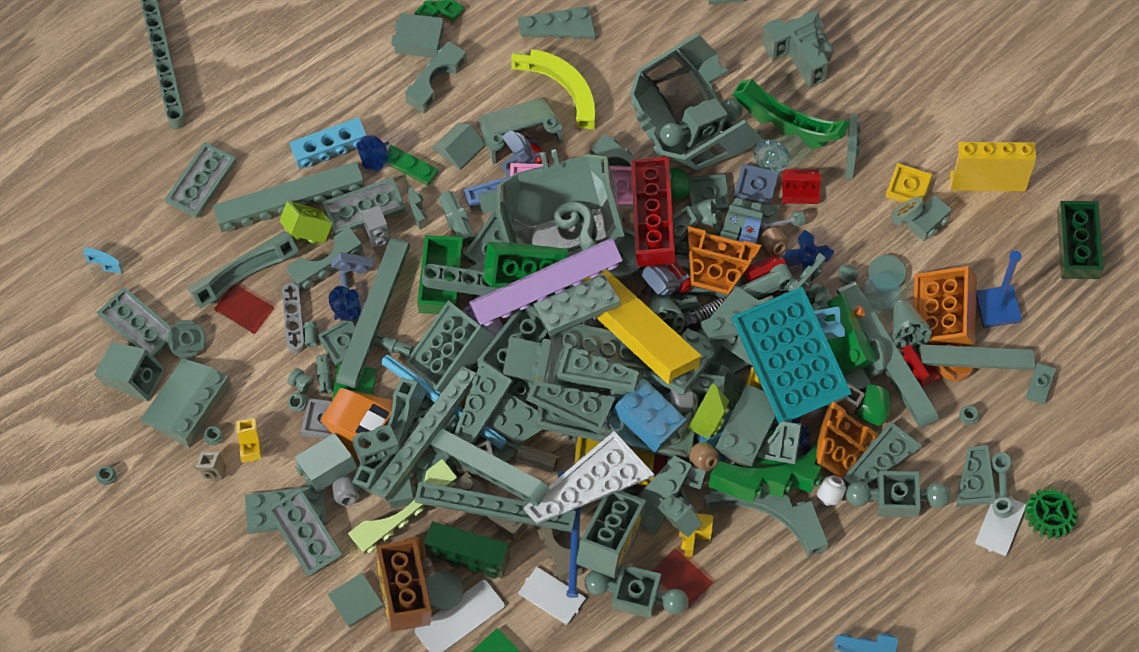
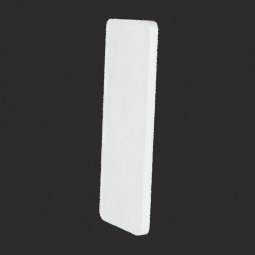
M482 580L462 594L461 601L455 607L449 610L442 609L431 617V625L416 628L415 634L429 652H445L502 611L505 605L486 580Z

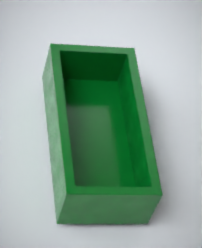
M425 235L417 300L419 313L439 314L447 301L458 307L459 292L428 288L423 285L421 278L424 267L429 264L462 268L463 237ZM427 274L429 278L435 277L433 274ZM446 277L449 281L454 280L452 277Z

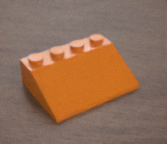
M969 266L915 274L913 307L931 329V337L925 345H975L977 275Z

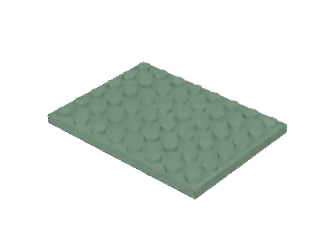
M576 324L550 335L551 345L543 382L559 385L564 388L598 393L604 396L610 395V389L557 379L566 343L573 345V348L580 351L581 349L588 351L590 355L595 357H603L608 362L611 360L640 365L647 364L610 330ZM654 388L666 399V395L670 391L669 389ZM695 393L697 402L690 412L681 413L686 418L681 429L655 453L612 412L621 399L616 400L612 404L599 434L538 406L535 428L602 442L615 431L631 449L668 457L676 455L689 461L694 431L688 429V426L697 411L699 394Z

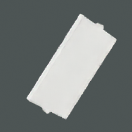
M995 492V498H1000V494ZM1012 496L1008 498L1012 501L1014 512L1008 518L997 517L992 507L993 504H990L976 539V545L988 549L989 552L994 551L1003 556L1007 555L1026 504L1014 500Z
M538 567L535 568L529 578L525 579V584L518 592L519 595L566 625L569 624L575 614H578V609L586 599L579 593L576 598L567 597L566 591L569 590V587Z

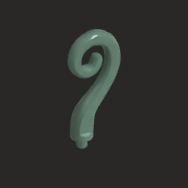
M580 202L564 203L554 212L556 225L561 228L576 226L580 219L576 213L578 212L584 218L579 237L581 249L585 250L596 245V242L592 239L594 217L591 210ZM572 212L569 220L562 219L564 214Z

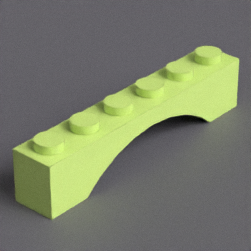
M441 459L426 471L424 483L453 488L457 477ZM414 499L396 515L376 521H363L350 531L348 535L363 554L365 552L371 553L376 549L379 541L382 539L386 541L394 534L392 532L397 527L401 529L410 522L408 518L413 514L418 516L425 510L423 507L425 504L415 503Z

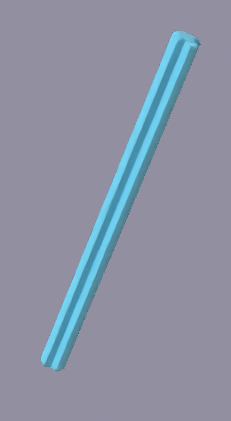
M386 355L382 359V365L400 378L404 377L422 385L427 390L425 396L436 402L442 394L391 356ZM458 405L453 414L460 419L464 409ZM487 425L480 433L482 437L489 440L490 443L499 449H503L507 443L504 437Z

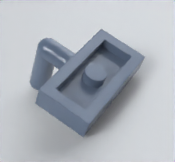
M342 252L331 260L332 268L340 269L342 290L349 288L347 272L354 271L358 274H363L374 265L373 258Z

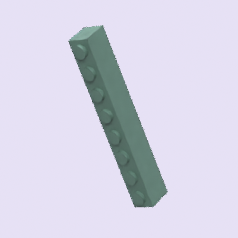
M357 161L224 201L213 205L221 232H230L241 226H250L254 222L266 221L271 217L282 215L287 201L306 206L321 204L326 200L363 188L364 183Z

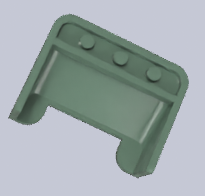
M537 98L484 114L479 118L478 126L492 164L496 163L495 151L502 149L504 146L502 136L510 130L515 132L543 123L546 131L555 133L559 144L563 143V130L560 121L545 99Z

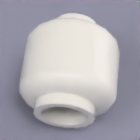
M834 475L825 477L817 490L821 503L826 506L839 504L846 492L844 481Z

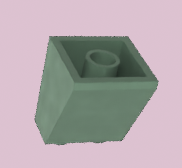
M111 342L94 375L104 385L149 402L166 368L146 349Z

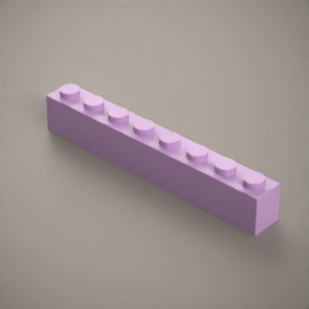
M610 238L469 303L478 323L487 326L494 323V319L502 316V318L508 317L517 308L523 310L531 306L530 302L535 300L539 302L548 298L550 293L555 292V294L565 291V287L570 284L576 286L584 282L583 278L588 276L590 278L596 277L601 274L603 269H614L619 266L618 263L622 259L614 240Z

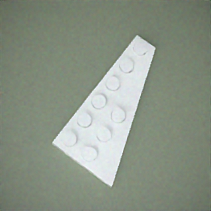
M614 431L549 486L550 491L539 506L529 503L524 507V510L536 524H539L652 478L654 474Z

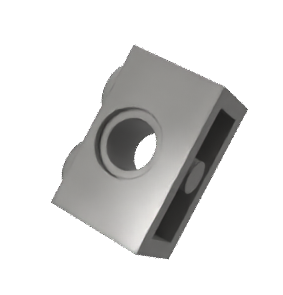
M380 206L361 211L365 230L372 247L383 246L389 242L388 227Z

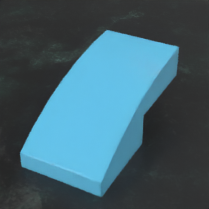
M85 247L83 255L87 262L101 264L103 271L122 273L123 269L120 262L105 252Z

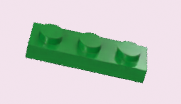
M390 145L381 157V162L427 186L431 184L438 174L436 167L393 145Z

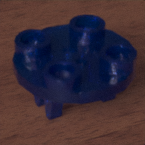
M368 134L356 143V148L365 169L378 171L387 165L388 154L392 152V149H387L389 142H382L377 136Z
M336 286L330 291L328 297L330 307L335 313L334 320L340 318V321H354L361 315L359 294L355 289Z

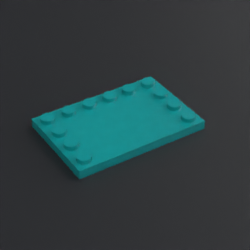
M803 286L731 317L779 424L781 421L789 422L851 394Z

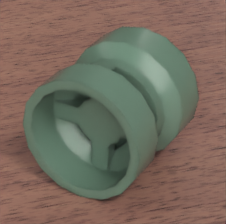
M297 367L289 375L287 383L293 387L296 386L299 392L305 394L312 387L314 378L310 375H305L304 371Z

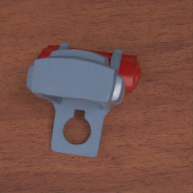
M512 130L502 136L513 152V155L500 165L508 177H510V170H507V166L512 162L543 164L540 155L543 151L537 145L535 139L523 136L518 132L515 133Z
M677 260L676 264L647 266L642 274V277L650 285L645 290L650 299L653 289L658 295L670 296L677 290L684 293L693 287L691 286L690 274H687L681 268Z

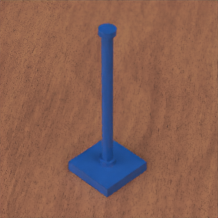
M1015 250L1010 253V261L1001 287L976 290V301L983 328L1021 323L1022 321L1014 286H1010L1017 263L1022 257L1019 251Z
M558 471V478L565 472ZM581 507L573 510L576 511L571 535L569 590L566 591V596L569 598L578 597L577 556L579 550Z

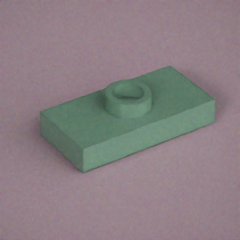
M1037 363L1025 399L1044 405L1056 368Z

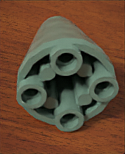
M716 198L707 199L690 206L699 222L694 228L704 230L706 233L715 236L721 234V226L718 224V221H721L722 217Z
M654 292L650 299L649 308L679 334L685 325L683 313L669 296L658 295Z
M899 300L895 303L893 310L892 337L894 344L898 349H903V347L910 344L914 351H919V347L925 345L931 337L930 326L910 302Z

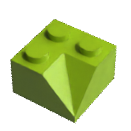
M290 201L286 202L279 220L292 238L297 240L304 238L314 244L318 242L325 244L332 226V222L321 209Z
M713 383L688 426V429L706 439H709L711 434L716 435L729 411V408H727L729 400Z

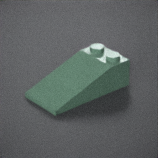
M748 384L746 385L716 445L719 456L746 468H752L776 417L764 391Z

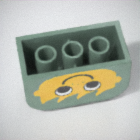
M622 491L603 497L580 540L577 565L615 579L636 540L646 500Z

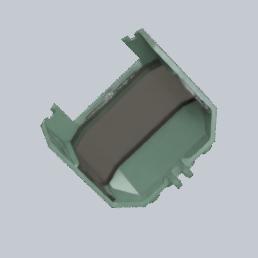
M699 33L694 34L638 69L630 92L633 100L631 104L635 111H639L635 114V117L641 122L640 127L643 131H646L651 141L654 140L656 153L659 156L669 157L671 162L696 171L738 155L763 140L761 130L755 131L744 119L734 126L731 122L725 121L720 132L691 149L683 141L675 147H669L662 143L660 139L662 127L668 123H676L680 126L687 108L695 107L705 100L709 101L714 98L721 104L711 83L729 73L726 66L721 67L717 61L720 59L717 52Z
M553 149L551 154L555 163L548 165L545 152L540 153L543 163L542 167L515 173L497 185V216L505 242L567 248V258L583 251L579 242L584 222L583 216L576 212L580 219L578 224L571 228H561L554 221L555 210L567 202H580L591 210L594 217L592 239L596 244L611 238L617 246L624 237L617 190L607 156L588 154L559 162L557 150ZM572 212L564 214L562 219L569 220Z

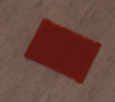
M237 284L230 287L214 308L216 312L253 334L258 331L274 309L272 305Z
M676 548L651 571L661 574V583L668 590H682L688 597V608L713 584L708 577Z

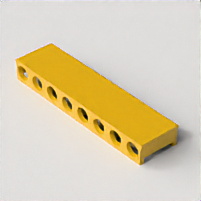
M601 270L600 275L604 274L618 296L621 306L595 317L668 385L672 383L674 378L692 369L698 370L702 355L608 270ZM588 276L586 278H583V281L586 282L593 278H590V276Z

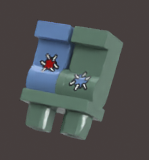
M735 198L733 204L729 207L720 237L737 241L739 232L742 231L739 242L747 241L756 244L763 216L762 205L752 203L751 210L745 209V201Z

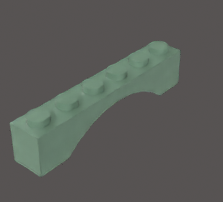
M283 231L186 288L194 303L201 309L217 300L228 288L241 279L264 267L284 261L299 252L291 235Z
M401 377L393 394L392 411L388 422L399 444V450L427 392L418 382ZM381 439V441L386 442L388 439ZM396 454L363 466L360 464L352 483L362 491L373 494L371 488Z

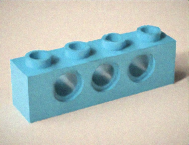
M358 117L291 141L289 144L298 169L308 168L320 161H327L337 155H344L350 150L360 149L367 145L368 141Z

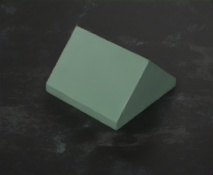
M457 123L433 146V150L461 170L485 144L470 124Z

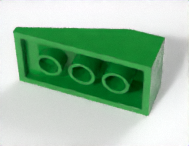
M488 242L483 279L490 287L506 286L567 258L568 249L508 242Z
M841 293L827 302L828 308L839 307L840 323L845 329V336L827 339L843 376L859 369H864L877 361L845 294ZM830 314L824 320L826 322L835 321V316Z

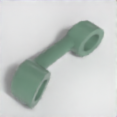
M1000 452L993 456L991 462L994 471L999 475L1000 498L993 502L992 507L997 517L1005 519L1014 512L1012 501L1008 498L1007 474L1011 472L1013 465L1009 455Z

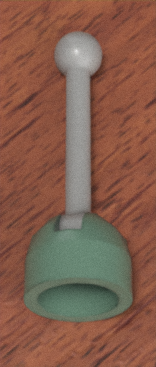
M802 210L796 211L791 214L790 219L769 224L762 223L760 229L764 231L769 227L790 222L795 226L805 225V216Z

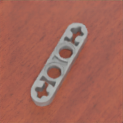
M289 282L282 288L286 342L290 352L300 353L305 348L300 291L295 283ZM290 289H293V291H294V292H293V299H294V300H292V299L290 300V296H289V290H290ZM295 305L298 307V310L295 313H289L287 311L288 307ZM296 322L299 324L297 330L289 329L291 323ZM293 336H297V340H298V345H297V347H294V345H293V344H294V338H293Z

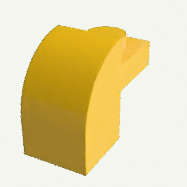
M250 418L236 421L242 463L261 460L262 449L256 419Z
M696 514L702 525L689 537L679 531V537H683L681 549L685 550L684 557H693L695 539L711 541L714 515Z

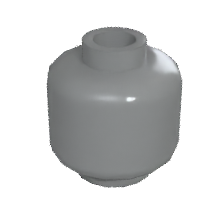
M690 388L684 395L671 389L666 395V400L679 413L690 412L697 402V397Z
M344 476L338 478L332 485L334 499L342 506H350L359 498V489L352 483V477Z

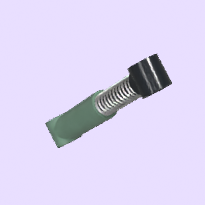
M779 264L770 273L739 288L754 298L759 299L774 291L789 289L795 282V279L786 264ZM725 295V298H719L716 302L713 301L710 305H704V307L697 310H692L691 308L682 309L681 312L685 318L683 333L687 329L696 332L700 328L702 321L709 319L728 296Z

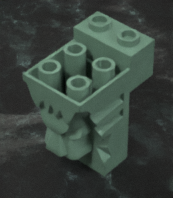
M817 10L807 12L802 17L791 19L785 24L780 18L764 25L762 45L772 61L789 54L809 88L826 81L828 62L831 60L835 48L827 41V35L822 29L823 24Z

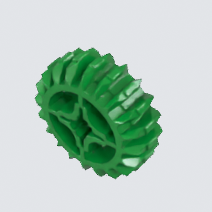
M1046 486L1043 491L1038 489L1036 494L1032 493L1030 495L1024 512L1027 513L1025 520H1030L1027 524L1028 527L1034 526L1033 533L1039 531L1040 537L1046 534L1048 540L1054 535L1057 540L1060 535L1065 537L1067 532L1071 533L1073 531L1079 514L1076 513L1078 506H1074L1075 499L1069 500L1070 493L1062 494L1063 488L1057 492L1055 486L1049 491ZM1036 506L1043 515L1042 519L1037 515ZM1061 507H1063L1066 512L1067 520L1063 517L1064 515L1060 511ZM1056 509L1055 514H1054V513H1053V515L1050 514V515L1047 517L1048 512H1049V513H1050V511L1053 512V511Z

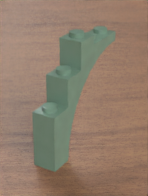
M717 490L709 491L704 495L703 503L706 509L720 506L747 507L764 512L779 520L800 541L808 557L827 551L828 542L812 502L806 503L803 501L792 507L787 492L783 498L763 491L760 498L756 497L753 504Z

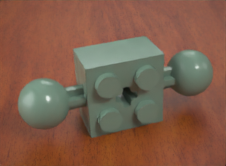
M716 98L709 101L705 100L700 105L691 106L685 110L680 126L676 123L664 125L660 131V139L663 144L669 147H675L683 141L689 149H692L718 136L725 121L734 122L738 120L742 115V106L738 100L733 98L725 99L721 104Z
M879 471L877 489L869 488L864 482H853L846 489V498L851 505L856 507L864 506L870 500H877L878 517H918L920 501H927L934 508H943L950 502L951 493L949 488L942 483H934L927 490L920 489L919 472Z
M622 564L617 581L610 580L609 576L593 570L585 577V588L590 594L602 595L606 591L614 593L612 599L613 610L651 619L655 603L663 605L664 609L672 615H679L688 607V597L682 590L671 589L666 593L658 591L661 582L660 573Z

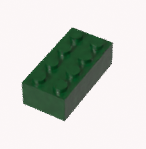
M1060 201L1057 209L1061 279H1100L1104 269L1099 202Z
M436 522L431 523L424 542L426 554L430 560L434 562L444 561L455 568L461 566L467 568L472 573H485L487 577L497 579V577L503 579L510 558L508 543Z

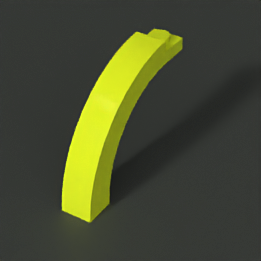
M531 49L530 55L523 53L512 54V69L547 75L559 82L569 92L577 111L576 128L595 130V105L591 90L585 79L573 66L555 55Z

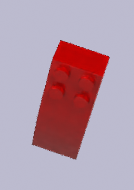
M669 157L631 160L637 266L676 264Z

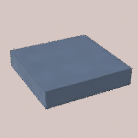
M742 164L734 193V200L739 198L771 204L779 172Z

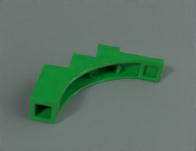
M753 79L741 80L732 93L759 123L772 122L785 136L797 134L810 149L821 148L826 145L827 141L842 139L850 126L846 120L825 121L800 113L772 97Z
M818 440L813 449L797 459L796 464L787 463L770 468H746L718 461L711 473L709 487L752 504L756 497L760 498L763 491L783 498L786 491L790 492L792 486L812 493L815 486L819 487L822 480L820 475L821 467L817 463Z

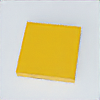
M897 163L885 197L903 203L915 197H921L924 201L933 174Z

